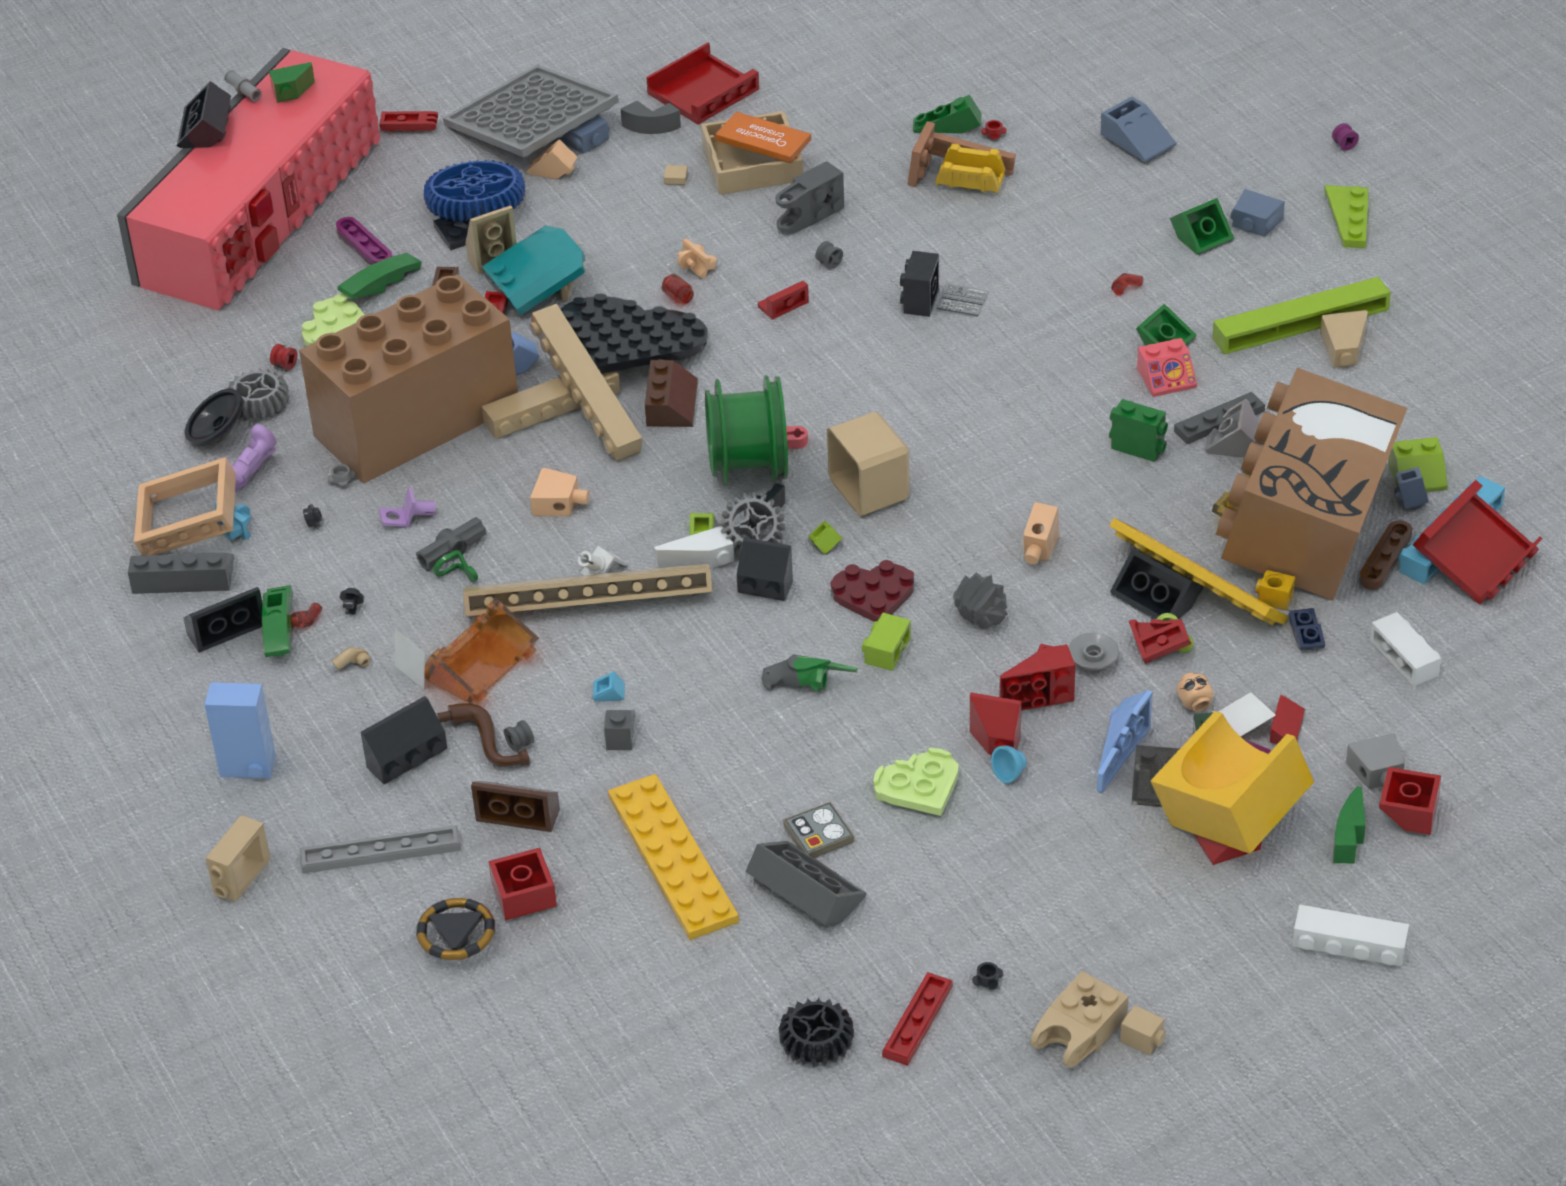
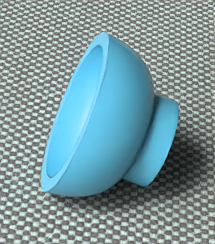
M1010 746L995 748L991 757L993 772L1003 783L1013 782L1026 768L1025 755Z

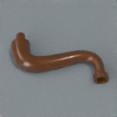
M471 703L448 705V711L437 713L441 723L451 721L452 725L464 722L475 723L480 733L484 754L492 764L502 767L530 764L527 750H522L518 755L502 756L497 752L494 723L491 715L483 707Z

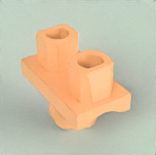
M683 239V250L678 253V265L683 269H691L700 278H706L707 272L715 269L717 258L713 255H707L704 247L700 244H694L689 239Z

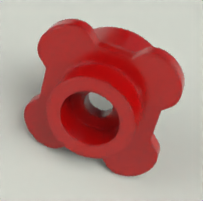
M998 120L988 121L986 128L981 130L983 135H988L990 139L994 140L999 139L1000 135L1007 132V129Z

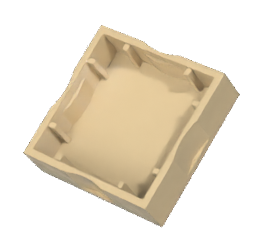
M784 111L753 116L790 127ZM728 120L701 124L702 145L719 194L793 183V178L803 174V160L800 153L791 163L716 141L715 134Z

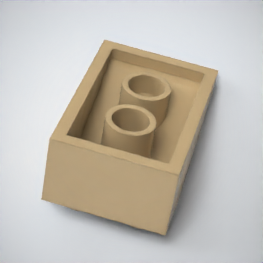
M512 206L470 219L466 238L467 259L475 271L481 274L484 273L481 268L483 265L517 244Z

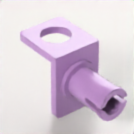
M408 488L402 509L380 508L379 514L384 526L409 527L411 518L414 515L434 516L436 505L435 501L415 500L412 488ZM387 514H394V515H396L399 519H398V520H390V519H388V518L386 517V515H387Z

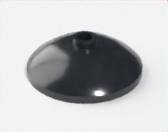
M228 388L206 398L188 419L185 427L186 439L192 445L204 446L212 444L228 435L237 424L242 413L243 398L241 394L235 389Z

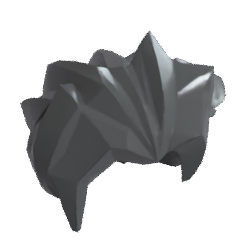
M977 572L971 578L965 575L953 594L954 605L963 619L977 623L982 629L1001 623L1006 615H1008L1005 610L1007 605L1006 594L1003 593L1004 585L994 584L992 575L982 577Z

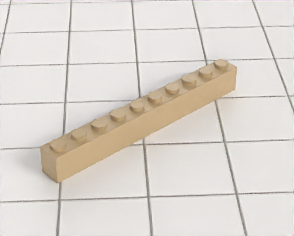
M707 563L465 587L463 589L465 615L474 616L712 592L710 566Z

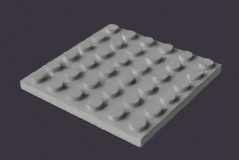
M537 64L443 117V122L445 126L518 156L527 157L537 149L547 146L554 139L562 137L568 131L578 128L580 124L595 118L599 113L609 110L619 102V99L615 93Z

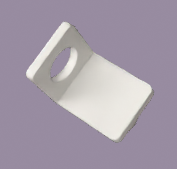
M597 546L593 554L583 551L581 555L585 559L580 556L578 557L579 565L584 567L581 572L584 576L606 574L614 561L623 566L628 564L613 552Z

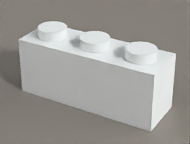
M1398 612L1372 622L1370 641L1413 687L1439 676L1441 664L1439 653L1434 651L1426 643L1423 636L1419 635Z

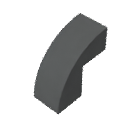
M635 101L620 109L622 126L637 133L661 134L681 128L680 110L670 103L651 111L639 101Z

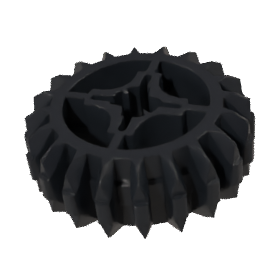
M819 997L814 1002L807 998L805 1004L797 1001L795 1008L788 1007L787 1014L782 1015L779 1026V1040L786 1055L791 1054L793 1061L800 1059L802 1065L811 1062L813 1067L819 1062L826 1066L828 1060L836 1063L838 1056L845 1057L846 1050L851 1049L854 1038L853 1021L849 1017L847 1009H842L840 1003L832 1005L830 999L822 1002Z

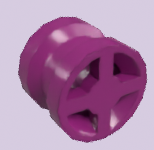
M1342 123L1333 130L1332 139L1343 150H1350L1358 143L1359 135L1352 130L1349 124Z

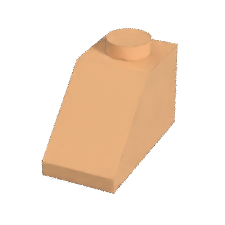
M558 140L534 158L526 172L529 175L558 179L563 174L567 176L575 168L573 164L577 156L562 141Z

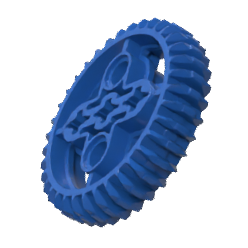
M486 159L484 161L469 160V162L446 166L445 169H440L439 172L433 173V176H430L424 185V201L427 209L434 213L435 216H439L442 219L446 218L448 221L452 219L454 222L458 220L465 222L508 206H512L515 209L516 206L520 205L525 196V181L519 169L512 165L509 166L508 163L503 164L501 161H487Z

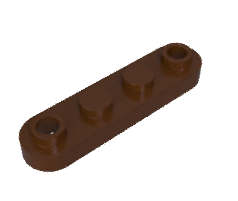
M1397 520L1388 525L1360 571L1359 581L1363 587L1373 590L1384 585L1398 562L1401 551L1407 547L1412 538L1413 529L1408 522Z

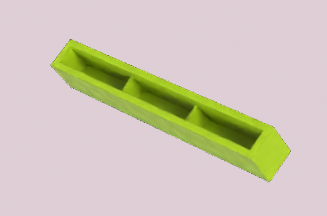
M1379 277L1370 278L1214 320L1212 339L1224 355L1321 329L1322 315L1367 310L1368 315L1387 311L1390 306L1391 292Z

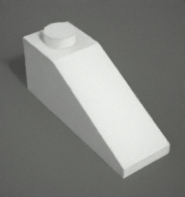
M723 526L706 530L654 547L657 568L709 563L710 568H715L734 562L733 542L731 539H726L727 533H721Z

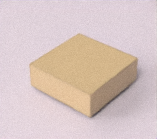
M666 165L664 184L686 185L688 166Z

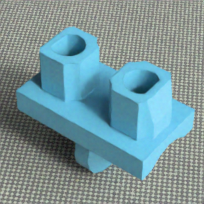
M240 504L237 507L234 506L233 531L225 533L226 538L232 541L238 536L245 540L251 537V534L247 531V524L251 521L249 507L244 504Z

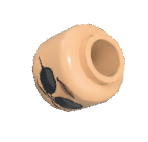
M1187 673L1181 677V681L1176 687L1177 694L1186 709L1200 712L1211 705L1214 693L1206 676L1203 674Z

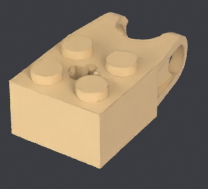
M1081 971L1049 1006L1034 1029L1030 1042L1031 1046L1038 1050L1051 1043H1062L1067 1046L1063 1055V1064L1069 1068L1076 1066L1090 1053H1096L1121 1025L1128 1014V996Z

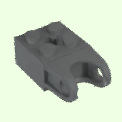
M825 161L793 178V183L780 191L775 197L776 204L781 208L787 209L778 218L777 229L784 233H793L843 209V172ZM786 198L788 201L784 202L781 199ZM785 223H792L791 226H783Z

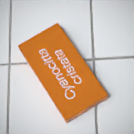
M735 112L715 134V140L791 163L811 141V134Z

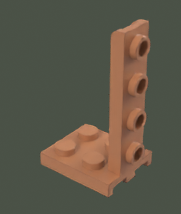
M927 121L912 150L907 185L916 187L919 179L923 180L926 167L930 166L932 155L945 158L947 150L952 143L959 144L962 148L990 151V149L995 148L934 132L935 123ZM999 150L1005 166V175H1012L1016 154Z

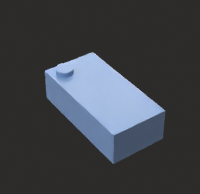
M210 682L204 705L220 777L271 778L276 753L262 684Z

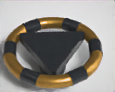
M450 898L432 905L422 914L417 923L416 937L420 946L429 955L444 960H461L480 953L490 943L495 933V920L489 909L480 902L467 898ZM451 908H466L473 911L440 914ZM483 918L484 933L477 942L465 947L468 943L469 935ZM429 921L451 950L433 945L428 940L427 925Z

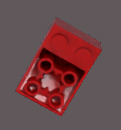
M1067 644L1042 648L1000 675L999 697L1021 701V711L1074 701L1075 663Z

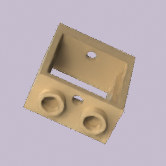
M240 815L206 856L213 894L236 902L271 859L262 822Z

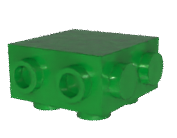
M1124 399L1120 401L1117 407L1112 408L1110 413L1112 427L1109 432L1111 449L1155 462L1158 456L1165 452L1167 441L1164 440L1168 428V423L1165 422L1166 412Z

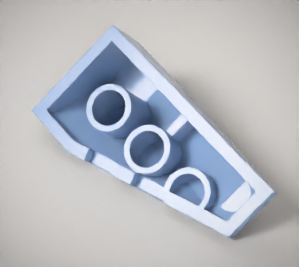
M1146 690L1125 698L1118 707L1113 708L1110 714L1109 730L1098 771V792L1102 793L1150 730L1152 691Z

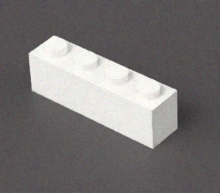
M1299 904L1292 947L1402 967L1409 924Z

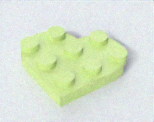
M337 294L333 298L318 301L313 305L314 319L302 324L303 342L307 347L315 343L324 334L336 333L356 323L365 314L355 302L347 299L345 294Z
M928 748V752L917 756L914 753L908 761L895 760V764L888 765L885 768L882 765L875 772L873 780L875 797L879 801H885L893 805L942 816L958 780L959 765L952 759L950 752L938 748Z

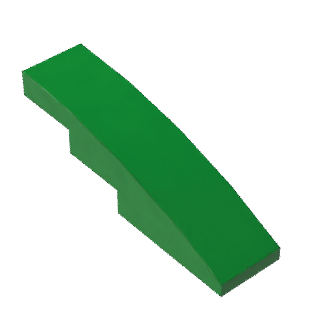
M408 253L389 257L354 274L338 285L337 290L352 299L385 292L386 284L403 281L404 273L420 270L422 261Z

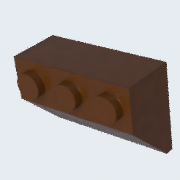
M650 360L645 398L646 426L693 427L698 378L674 360Z
M475 781L471 784L477 822L552 832L560 811L558 792L486 781Z

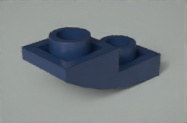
M1314 608L1290 610L1288 617L1299 649L1324 648L1321 624L1317 622Z

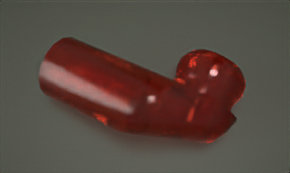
M1122 273L1112 282L1111 288L1116 295H1122L1128 285L1141 287L1143 276Z
M312 603L307 611L292 613V626L310 627L321 613L322 606L318 603Z

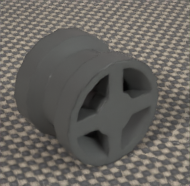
M824 241L818 246L815 258L832 269L841 263L843 251L838 247H834L829 241Z
M524 720L517 722L515 727L509 726L504 729L505 739L513 751L520 750L524 744L530 745L534 743L533 732Z

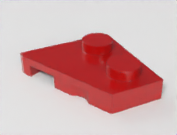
M1136 619L1129 620L1131 630L1145 664L1192 644L1182 619H1170L1168 621L1151 619V622H1137Z

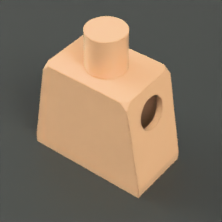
M542 468L530 497L532 515L569 516L572 514L575 503L588 504L590 492L589 490L578 488V478L575 475Z
M1034 502L1023 535L1024 560L1027 563L1034 565L1039 560H1049L1060 536L1058 507Z

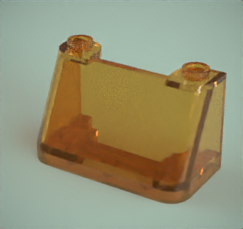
M497 598L487 605L486 613H483L481 616L479 615L474 623L446 648H438L433 652L425 664V679L471 704L474 702L479 704L488 695V689L523 658L529 659L537 650L534 646L539 637Z

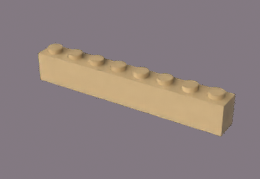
M554 304L533 312L532 322L530 323L532 334L540 340L544 353L547 352L549 354L554 369H558L561 373L564 385L569 386L571 389L572 397L576 403L581 405L584 417L587 420L590 419L596 436L601 437L604 442L606 452L612 454L615 461L641 452V435L558 305Z

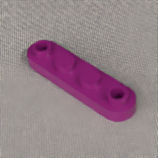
M343 217L336 222L337 233L371 265L392 257V252L355 218Z

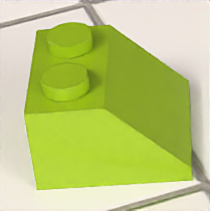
M1437 437L1394 442L1388 458V466L1397 487L1398 483L1395 473L1419 467L1426 492L1447 490L1444 452Z

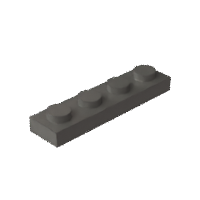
M1249 392L1174 424V432L1186 444H1190L1208 436L1213 428L1218 430L1221 423L1225 420L1223 416L1228 409L1244 399L1250 402L1255 415L1265 411V404L1254 393Z

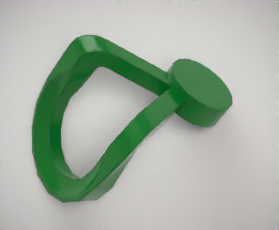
M459 550L443 556L433 567V573L438 577L459 568L466 573L471 582L478 580L477 572L472 566H468ZM455 557L459 558L461 563L453 564L449 568L439 571L441 566Z

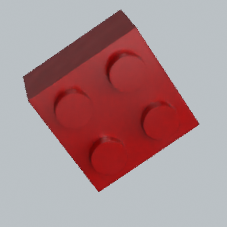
M540 847L488 861L491 883L505 920L557 907L555 886Z

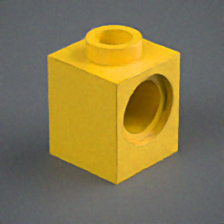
M1266 570L1263 579H1258L1255 593L1259 594L1258 599L1273 608L1287 611L1294 595L1295 576Z

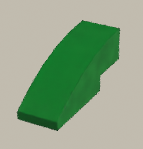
M1356 787L1352 791L1340 811L1334 837L1333 863L1355 864L1357 844H1364L1366 824L1362 787Z

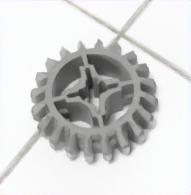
M261 369L258 371L250 370L249 373L242 372V375L235 376L234 381H230L229 387H227V389H235L241 394L243 409L240 417L244 416L246 420L253 418L256 421L258 418L265 420L266 416L273 417L274 413H281V408H285L286 403L289 401V389L283 376L278 375L277 372L271 373L269 369L265 371Z
M754 492L752 493V498L748 499V495L744 493L742 501L735 497L733 500L734 504L728 503L726 505L728 511H722L721 516L724 519L720 520V526L725 528L721 529V533L728 534L726 539H731L734 550L740 548L739 555L743 538L739 535L745 534L751 539L760 540V531L772 525V531L762 540L779 543L777 539H783L784 534L781 531L785 530V524L781 522L784 521L785 517L779 514L781 511L780 506L772 508L774 505L773 499L765 502V494L761 496V499H756L757 494ZM754 509L760 510L766 515H757ZM745 510V519L733 525L732 522L736 515ZM750 518L751 522H755L754 525L757 523L756 531H754V528H751V525L748 527Z

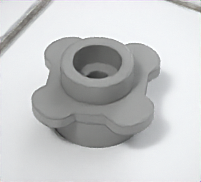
M338 464L331 469V475L327 477V480L330 483L334 482L344 487L348 485L350 479L355 478L356 474L354 471H350L349 466Z

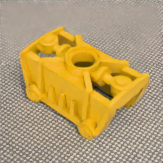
M952 143L947 150L937 175L936 185L943 184L949 185V188L964 187L966 189H979L981 192L987 190L998 193L1005 176V166L999 150L990 149V151L962 148L959 144Z

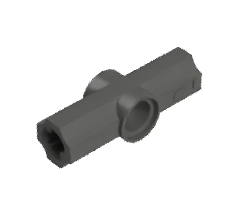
M475 517L453 531L449 528L443 529L437 535L435 542L416 552L417 560L422 568L428 570L434 567L440 558L455 550H459L463 555L468 545L486 535V528L482 521Z

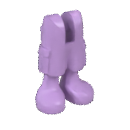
M255 424L250 430L252 439L249 441V447L242 451L232 465L236 472L235 491L244 488L249 478L261 467V463L276 450L274 447L277 443L276 438L270 430L260 424Z

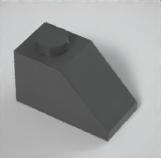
M606 710L604 725L606 750H632L635 710Z

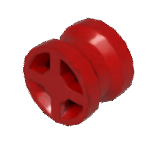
M276 344L270 353L271 365L277 367L281 365L283 369L291 370L297 361V350L291 347L286 348L282 344Z

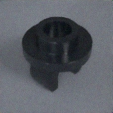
M347 588L340 592L339 598L343 601V608H346L345 613L355 615L357 605L364 602V595L355 588Z

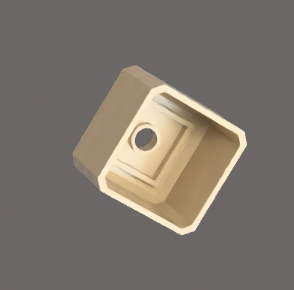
M874 411L827 429L828 475L832 484L859 517L908 499L910 494L909 447L881 414Z

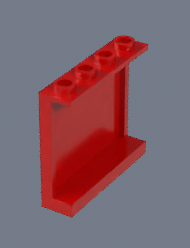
M708 42L646 77L648 95L664 105L670 103L680 110L681 115L697 125L759 90L758 71L752 69L743 74L711 55L710 43Z
M1475 479L1421 533L1413 543V546L1480 605L1486 598L1491 601L1501 590L1497 586L1501 584L1504 587L1513 578L1511 572L1518 573L1527 563L1524 559L1527 557L1530 560L1539 551L1537 545L1543 538L1539 536L1534 543L1530 542L1477 495L1483 485Z

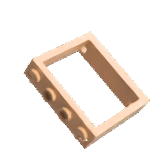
M226 457L139 484L134 543L142 555H158L233 531L236 472ZM218 482L216 510L151 530L154 502Z

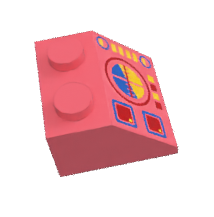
M1182 338L1138 347L1137 370L1153 397L1197 388L1190 352Z

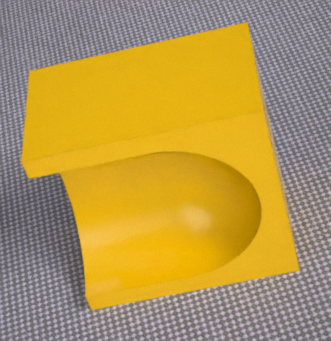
M1214 711L1154 776L1151 783L1171 826L1251 854L1310 788L1314 780L1295 736L1286 734L1273 750L1267 754L1256 749L1241 738L1227 722L1223 713Z

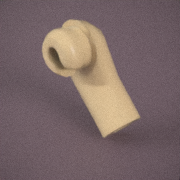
M349 647L334 658L332 662L338 670H341L349 662L365 667L370 663L371 658L364 649Z

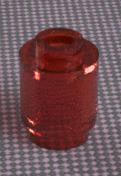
M671 274L664 278L661 287L662 291L672 300L683 305L692 300L694 291L691 285L680 276Z

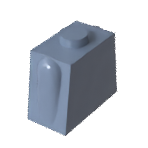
M596 115L595 118L580 124L578 128L568 131L558 140L584 154L607 141L610 128L607 121Z
M1244 189L1230 214L1233 220L1232 227L1265 237L1283 220L1285 201Z

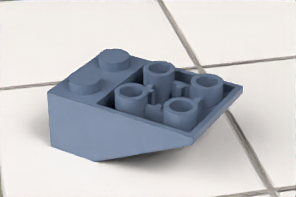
M1133 96L1101 113V135L1143 162H1147L1176 146L1175 140L1149 107Z

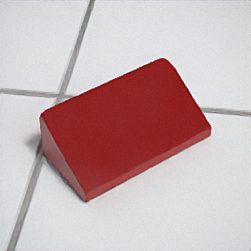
M1283 695L1279 697L1275 712L1276 716H1274L1270 731V743L1278 744L1286 734L1295 736L1297 740L1305 713L1303 707Z

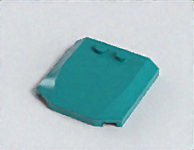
M545 225L481 268L484 274L493 284L495 283L506 296L511 306L521 316L585 273L583 266L585 254L564 229Z

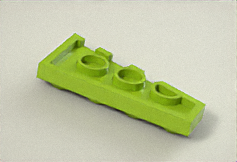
M1324 186V194L1328 198L1329 208L1332 209L1333 220L1337 224V231L1343 247L1366 248L1369 191L1367 187Z

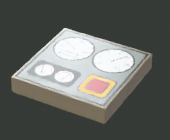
M831 802L783 819L785 829L798 848L813 858L854 842L853 833Z

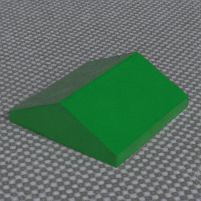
M1165 304L1136 328L1145 346L1182 338L1185 345H1187L1197 336Z

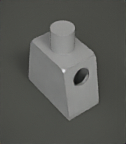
M1394 733L1348 744L1346 763L1367 788L1372 789L1384 786L1388 767L1404 769V759Z

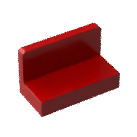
M801 281L759 301L758 308L773 320L809 303L808 284Z

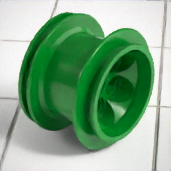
M765 375L763 378V391L722 394L720 380L716 379L715 395H710V391L705 390L706 432L711 475L716 476V471H721L723 485L727 486L728 470L769 467L773 482H776L777 475H781L782 479H787V429L780 377L775 376L774 381L770 382L769 377Z

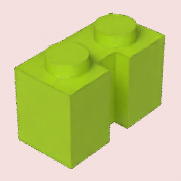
M882 613L878 622L875 621L873 623L869 638H865L863 641L862 652H864L865 663L893 671L900 659L901 650H905L911 639V620Z

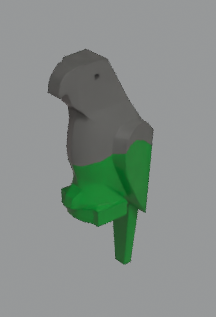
M794 654L787 660L763 668L761 679L764 687L771 691L772 687L786 683L800 687L810 685L817 692L818 690H826L829 670L857 672L858 669L857 667L834 663L830 660Z

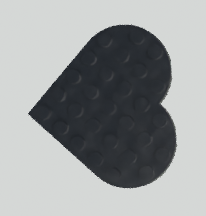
M595 294L594 297L586 298L576 297L572 302L560 309L601 373L650 365V360H678L699 353L701 347L707 344V327L693 313L669 310L661 306L644 310L634 300L607 297L605 294Z

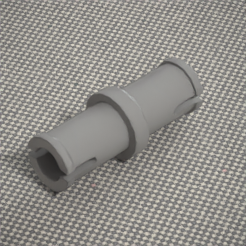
M229 70L225 73L224 80L232 85L237 93L244 94L253 102L260 99L262 92L253 86L249 79L241 77L234 70Z

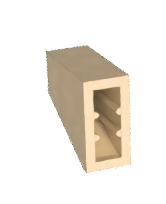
M1367 310L1322 315L1320 334L1334 368L1357 364L1366 332Z

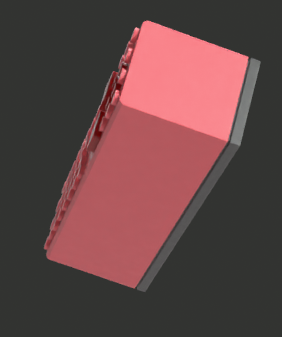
M282 48L250 80L251 84L262 92L260 99L253 102L244 94L237 93L230 100L231 109L227 116L229 120L225 126L226 135L222 141H217L212 147L182 148L117 214L131 285L141 286V288L215 310L221 309L225 303L229 304L237 290L241 291L245 282L255 276L256 270L278 251L280 244L293 230L301 227L303 220L313 214L314 208L324 202L325 196L336 189L337 183L340 180L346 179L349 170L356 168L359 160L363 156L366 157L370 148L379 143L381 136L378 129V116L376 115V100L373 93L371 73L362 68ZM312 62L315 82L299 98L277 103L271 86L269 70Z

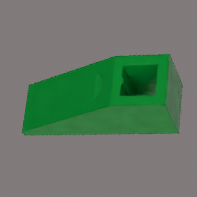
M970 95L959 97L951 103L940 105L932 111L916 116L913 119V132L921 133L928 121L935 123L934 132L964 133L981 126L982 113Z

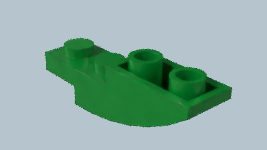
M291 585L267 589V593H263L262 629L265 657H280L290 653L293 629L291 622L293 591Z

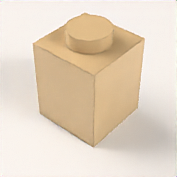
M1134 1005L1121 1023L1120 1042L1148 1055L1152 1053L1156 1046L1160 1047L1165 1040L1164 1018Z

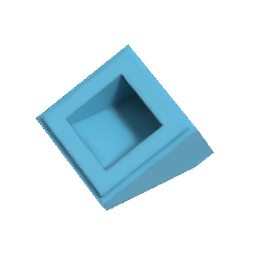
M615 671L594 680V701L624 699L625 683Z

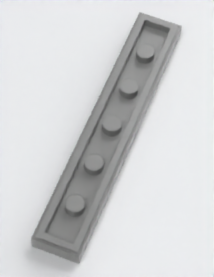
M455 825L300 848L302 873L460 851L458 828Z

